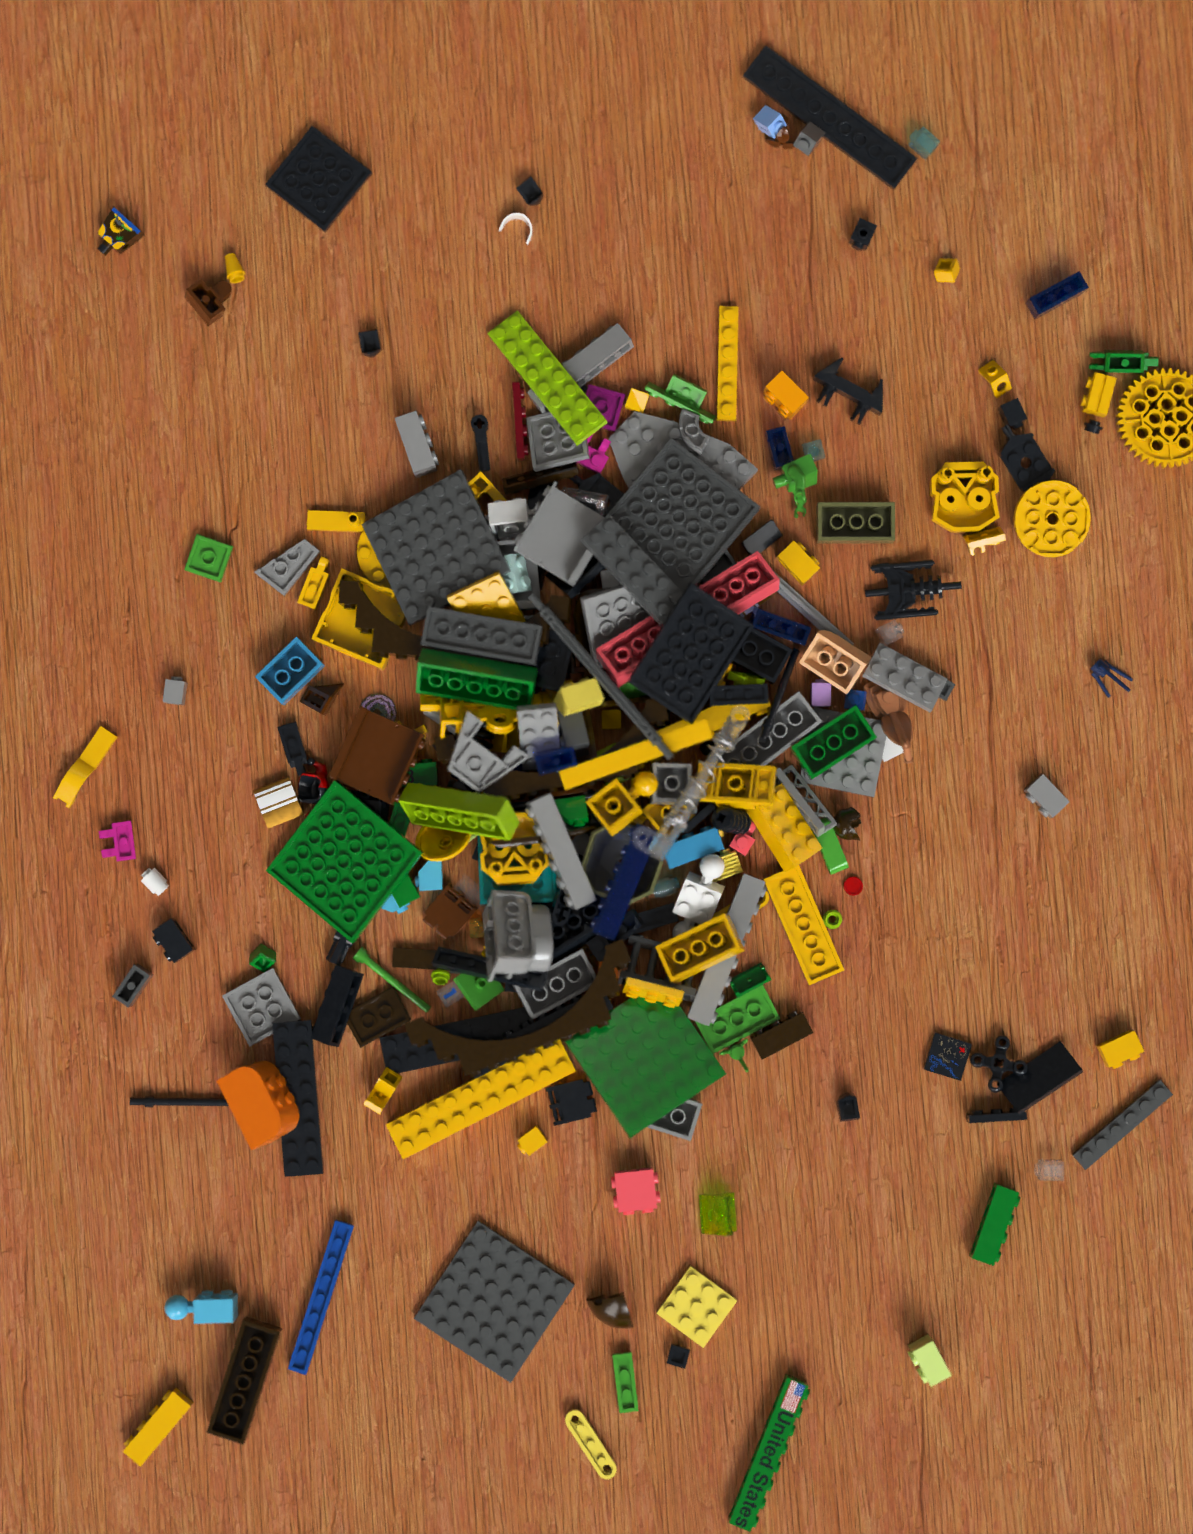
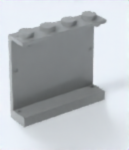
M554 482L552 487L548 485L543 493L545 499L543 502L538 501L533 509L535 512L534 517H528L523 527L526 530L523 535L519 533L513 543L517 544L514 551L574 586L593 555L580 540L605 517L555 488L557 482Z

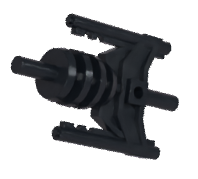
M933 560L882 563L872 565L870 569L875 574H884L888 581V588L865 590L866 597L889 595V603L886 610L878 611V614L874 616L876 620L934 616L938 614V610L934 609V607H929L928 609L921 608L920 610L908 608L915 604L916 595H921V601H925V595H930V601L934 600V594H939V599L943 598V590L962 589L961 581L942 583L940 575H937V580L934 581L932 580V575H928L929 581L924 582L923 576H920V582L915 583L913 574L906 572L915 568L921 570L923 567L931 569V566L935 564Z

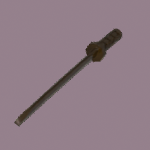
M590 824L574 829L566 828L571 839L573 836L592 832L596 829L595 824ZM536 835L512 838L510 841L503 839L490 840L489 843L497 847H511L542 843L540 836Z

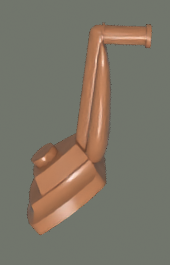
M872 681L863 686V691L867 692L866 702L869 709L876 718L882 717L880 723L885 735L893 743L903 748L904 762L907 764L912 763L914 760L911 754L910 743L913 739V728L908 715L902 712L906 708V700Z

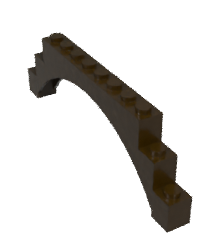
M340 581L338 603L347 610H355V607H357L355 628L360 630L362 634H372V631H374L372 652L378 658L387 659L389 656H396V659L407 660V657H415V660L418 661L423 648L527 666L525 663L422 646V636L413 634L391 622L373 605L363 591V584L361 582ZM550 595V601L545 606H548L563 624L570 623L571 598ZM539 611L524 623L543 627L539 647H543V644H549L550 626L539 614Z
M654 699L645 700L646 706L641 713L649 724H653L654 727L665 725V721H668L667 708ZM634 724L618 743L598 757L648 739ZM446 735L444 738L435 737L438 761H443V764H449L456 744L455 735ZM637 765L587 782L585 786L597 785L596 781L599 780L609 783L616 779V777L622 776L624 780L635 778V774H638ZM510 770L483 789V793L490 796L508 797L509 800L520 798V794L527 793L528 797L539 795V791L547 790V793L558 792V788L564 787L559 771L534 773Z
M623 939L604 946L606 953L602 965L587 992L574 1007L550 1025L517 1038L477 1040L440 1030L426 1022L424 1017H420L404 1023L412 1046L417 1044L418 1048L429 1044L428 1040L431 1039L438 1060L443 1059L445 1063L455 1059L454 1055L457 1054L465 1076L470 1074L471 1077L482 1074L481 1069L488 1067L490 1071L500 1067L499 1062L506 1060L508 1064L518 1060L517 1056L524 1053L525 1056L536 1053L535 1049L543 1046V1049L554 1046V1041L561 1039L562 1042L573 1038L572 1034L579 1032L580 1035L591 1031L590 1027L597 1025L598 1028L608 1025V1020H611V1016L603 997L607 996L608 999L618 996V991H621L613 968L617 967L618 970L628 967V962H631Z

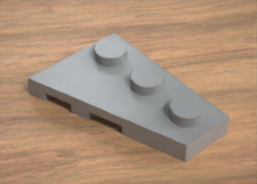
M304 539L276 559L268 562L262 568L254 571V573L285 596L320 551Z

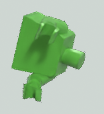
M811 454L783 465L782 475L772 478L776 489L786 486L788 492L794 494L795 505L797 506L794 511L795 518H798V511L802 512L803 517H805L806 509L803 507L807 501L805 488L817 484L818 470Z

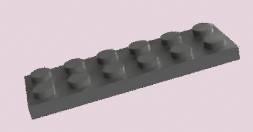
M608 514L580 541L661 626L670 615L683 592Z
M428 607L421 645L536 665L543 627Z

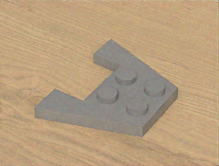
M466 711L447 769L477 792H481L528 759L529 756L512 745L502 760L472 739L483 722L469 711Z

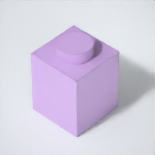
M815 679V683L810 684L811 707L831 706V684L827 683L826 680Z

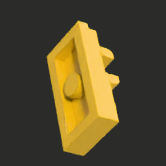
M1000 526L963 536V540L968 545L969 553L972 556L976 547H979L981 553H984V545H997L1006 540L1005 533Z

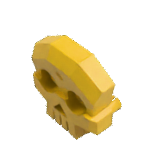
M984 461L945 462L939 472L930 480V496L934 498L931 521L951 533L979 532L1000 518L995 496L999 492V479L993 472V469L987 466ZM960 480H969V482L964 487ZM951 496L953 498V502L949 503L947 501V497ZM976 496H981L982 501L977 502Z
M525 812L515 813L520 823L512 838L536 836L533 829L535 825L533 819L529 818ZM480 836L483 852L480 854L481 870L489 875L498 886L533 884L542 871L549 866V856L543 852L541 843L531 844L532 847L530 849L520 845L503 847L501 851H497L495 845L490 844L489 841L501 839ZM515 860L520 867L509 866Z

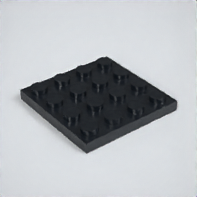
M311 126L265 186L326 233L370 178L372 172L314 126Z

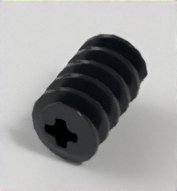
M722 806L714 811L712 824L717 830L733 834H745L751 826V818L745 811Z

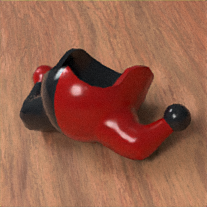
M310 757L307 760L308 765H313L317 770L315 773L301 774L298 782V798L300 802L316 805L328 790L330 784L327 780L326 765Z

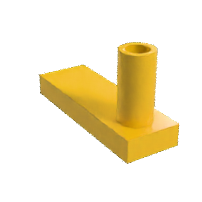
M308 510L307 530L363 532L362 524L365 523L366 513Z

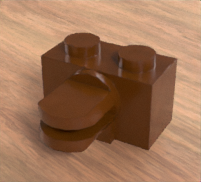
M200 279L186 289L184 297L209 327L224 315L225 307L221 303L230 297L232 288L224 280L208 288L204 281Z

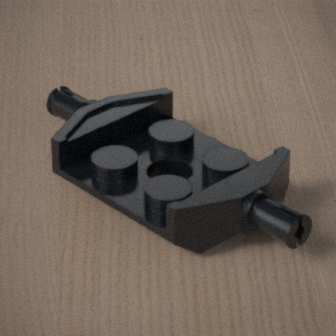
M1008 424L1001 429L1006 435L1007 441L998 455L1019 489L1026 491L1039 482L1050 480L1055 469L1050 466L1032 437L1034 436L1033 433L1015 435ZM1023 457L1028 458L1030 461L1028 468L1021 466V459Z
M600 473L585 480H582L577 475L574 478H569L579 488L576 500L603 517H606L624 495V493L602 477ZM601 498H607L610 501V505L607 508L600 507L599 500Z

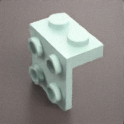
M519 553L504 555L511 572L502 577L510 592L514 594L531 591V580L524 556Z

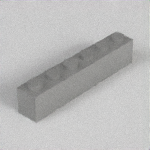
M617 323L607 328L603 335L594 338L587 347L578 350L574 357L564 361L561 365L581 388L631 350L634 345L632 339ZM530 388L527 392L530 400L542 414L549 412Z
M545 793L525 802L527 805L525 808L526 813L534 821L533 829L543 842L541 843V848L549 856V866L558 877L556 882L558 887L564 891L565 896L563 898L567 907L577 910L596 901V897L551 793Z

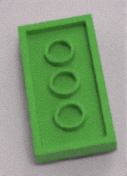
M761 985L739 998H735L716 1008L715 1012L718 1014L714 1024L710 1023L709 1026H706L696 1021L695 1023L710 1051L714 1054L781 1018L764 986Z

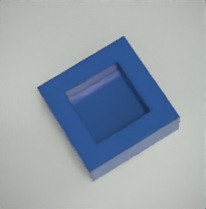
M850 690L846 694L844 708L851 709L857 705L860 711H864L867 692Z

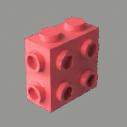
M653 1167L615 1171V1176L611 1177L612 1189L616 1188L617 1196H613L614 1208H618L619 1212H623V1215L634 1214V1211L642 1210V1213L654 1212V1209L657 1208V1203H661L660 1193L655 1191V1184H658L657 1172H653Z

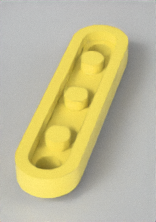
M578 1409L568 1411L565 1417L567 1427L598 1475L603 1479H611L616 1474V1463L582 1411ZM572 1416H578V1421H572ZM604 1465H609L611 1467L610 1470L605 1471L603 1469Z

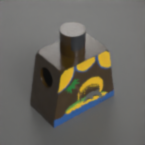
M113 207L98 230V235L104 241L97 249L104 256L112 249L122 254L144 235L141 230Z

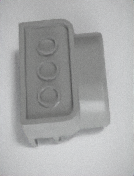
M492 890L482 914L488 982H492L495 973H504L506 979H511L513 974H524L527 971H547L553 956V934L548 907L531 904V899L525 892Z

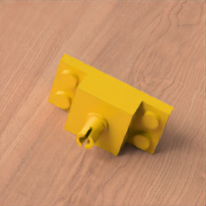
M705 762L715 766L723 765V763ZM699 763L697 778L704 781H713L712 774ZM725 763L720 768L706 765L714 774L715 781L713 783H705L697 780L703 787L706 797L694 798L695 801L715 802L717 807L756 809V805H773L777 768L776 766ZM696 784L695 796L703 797L704 792Z

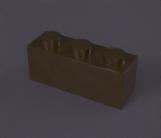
M795 1010L787 1015L788 1018L781 1022L779 1019L769 1024L771 1027L765 1031L762 1028L752 1033L753 1037L750 1039L762 1060L813 1033L803 1012L798 1013Z

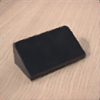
M771 519L745 539L741 545L749 555L756 551L761 553L783 535Z

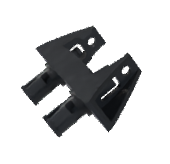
M840 358L815 374L813 380L824 386L816 402L820 403L826 397L823 406L827 407L833 393H838L857 404L850 420L853 421L859 414L858 425H861L867 411L880 416L883 411V379H880L875 390H872L873 394H870L867 390L841 376L835 375L838 374L837 370L844 359Z

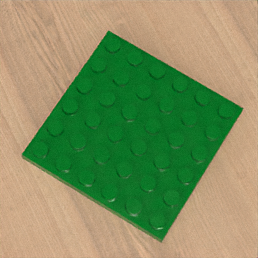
M334 780L266 871L347 940L355 943L419 860L423 852L340 782Z
M638 996L637 998H630L609 1012L611 1020H608V1025L601 1028L595 1025L590 1027V1032L583 1035L577 1032L572 1036V1039L565 1041L629 1138H632L726 1075L680 1005L670 1008L664 1006L662 1002L650 1003L645 1001V998Z

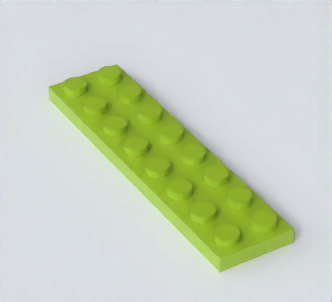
M518 310L487 333L576 446L608 423Z

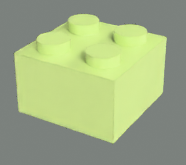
M928 1334L908 1345L910 1351L907 1353L914 1365H919L920 1368L916 1370L924 1384L928 1382L932 1387L952 1376Z

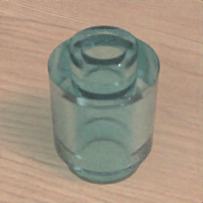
M671 874L657 879L653 891L655 898H663L678 893L677 889L680 888L678 878H673Z

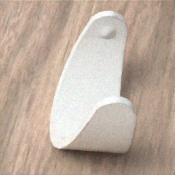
M512 213L506 216L501 223L499 231L501 232L505 224L510 220H523L530 228V234L526 244H529L533 231L528 217L521 213Z

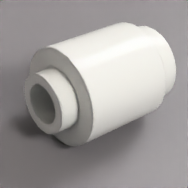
M148 868L141 875L143 877L141 882L153 894L156 893L157 896L169 887L166 883L167 880L156 868L152 870Z

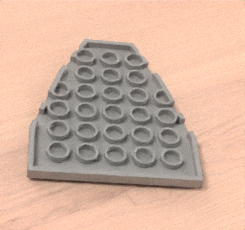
M635 411L609 437L610 445L628 488L631 487L670 438L738 490H741L758 471V468L726 442L709 436V442L701 455L693 451L683 441L679 432V423Z

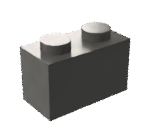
M134 964L112 997L125 1006L132 1007L154 974L141 965Z

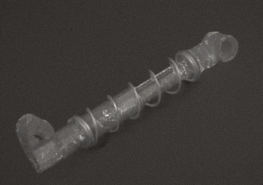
M734 707L726 722H724V726L713 735L712 739L715 742V746L707 745L712 749L710 755L705 762L698 760L703 765L696 778L689 775L690 780L683 791H679L681 793L673 807L670 806L671 811L669 814H665L663 817V824L656 833L647 827H639L634 831L632 842L636 848L661 862L664 860L680 832H684L686 829V822L691 814L696 812V806L700 799L706 797L705 791L708 786L705 783H713L715 781V776L712 773L715 767L720 768L725 765L722 755L724 752L734 751L736 739L739 737L738 734H741L750 717L746 707ZM740 713L744 716V720L738 721L734 715ZM721 759L722 762H723V765H722V766H716V765L718 764L719 760ZM712 774L714 778L713 781H707L710 775ZM683 805H686L685 810H681ZM671 825H674V828L672 829L669 836L666 835ZM645 834L646 840L639 841V836ZM652 836L654 839L648 848L645 847L646 842Z

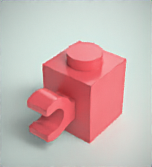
M751 821V826L745 834H735L728 847L746 856L755 841L751 837L756 829L755 824Z

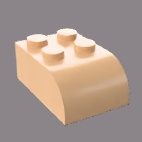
M820 630L799 663L845 694H848L872 657L835 633Z

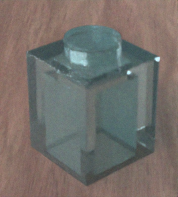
M923 126L920 130L916 129L909 137L911 141L908 146L926 160L938 147L940 140Z

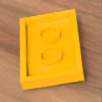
M627 977L622 991L630 998H637L638 996L645 998V1001L650 1003L662 1002L664 1006L670 1008L679 1006L684 995V991Z

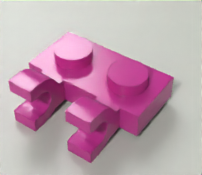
M593 434L587 438L588 443L591 440ZM604 438L597 450L588 446L590 458L577 461V463L595 473L601 474L609 458L604 453L611 441Z
M132 821L112 823V829L99 831L100 839L113 837L115 848L101 850L102 858L116 856L117 862L137 859Z

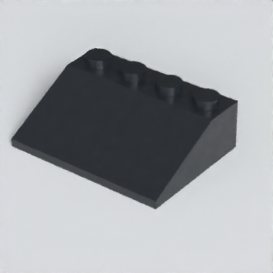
M563 893L560 896L561 903L566 904L563 898L565 894ZM594 894L596 901L577 910L571 909L568 921L564 925H552V963L557 962L585 945L618 921L617 916L604 897ZM532 903L533 905H545L549 911L552 903ZM555 914V917H557V921L562 920V917H560L559 914Z

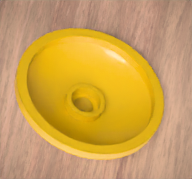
M422 826L416 836L415 845L423 852L421 856L424 859L444 861L458 855L469 843L471 834Z

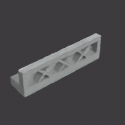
M793 765L784 770L780 767L777 769L775 782L777 785L781 783L784 785L805 821L817 837L837 825V822ZM789 772L795 776L794 783L786 776ZM796 787L805 789L807 792L806 797H802ZM807 802L815 803L818 806L817 812H814ZM818 817L827 818L830 823L825 826Z

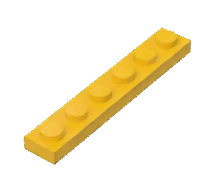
M719 306L717 421H736L738 306Z

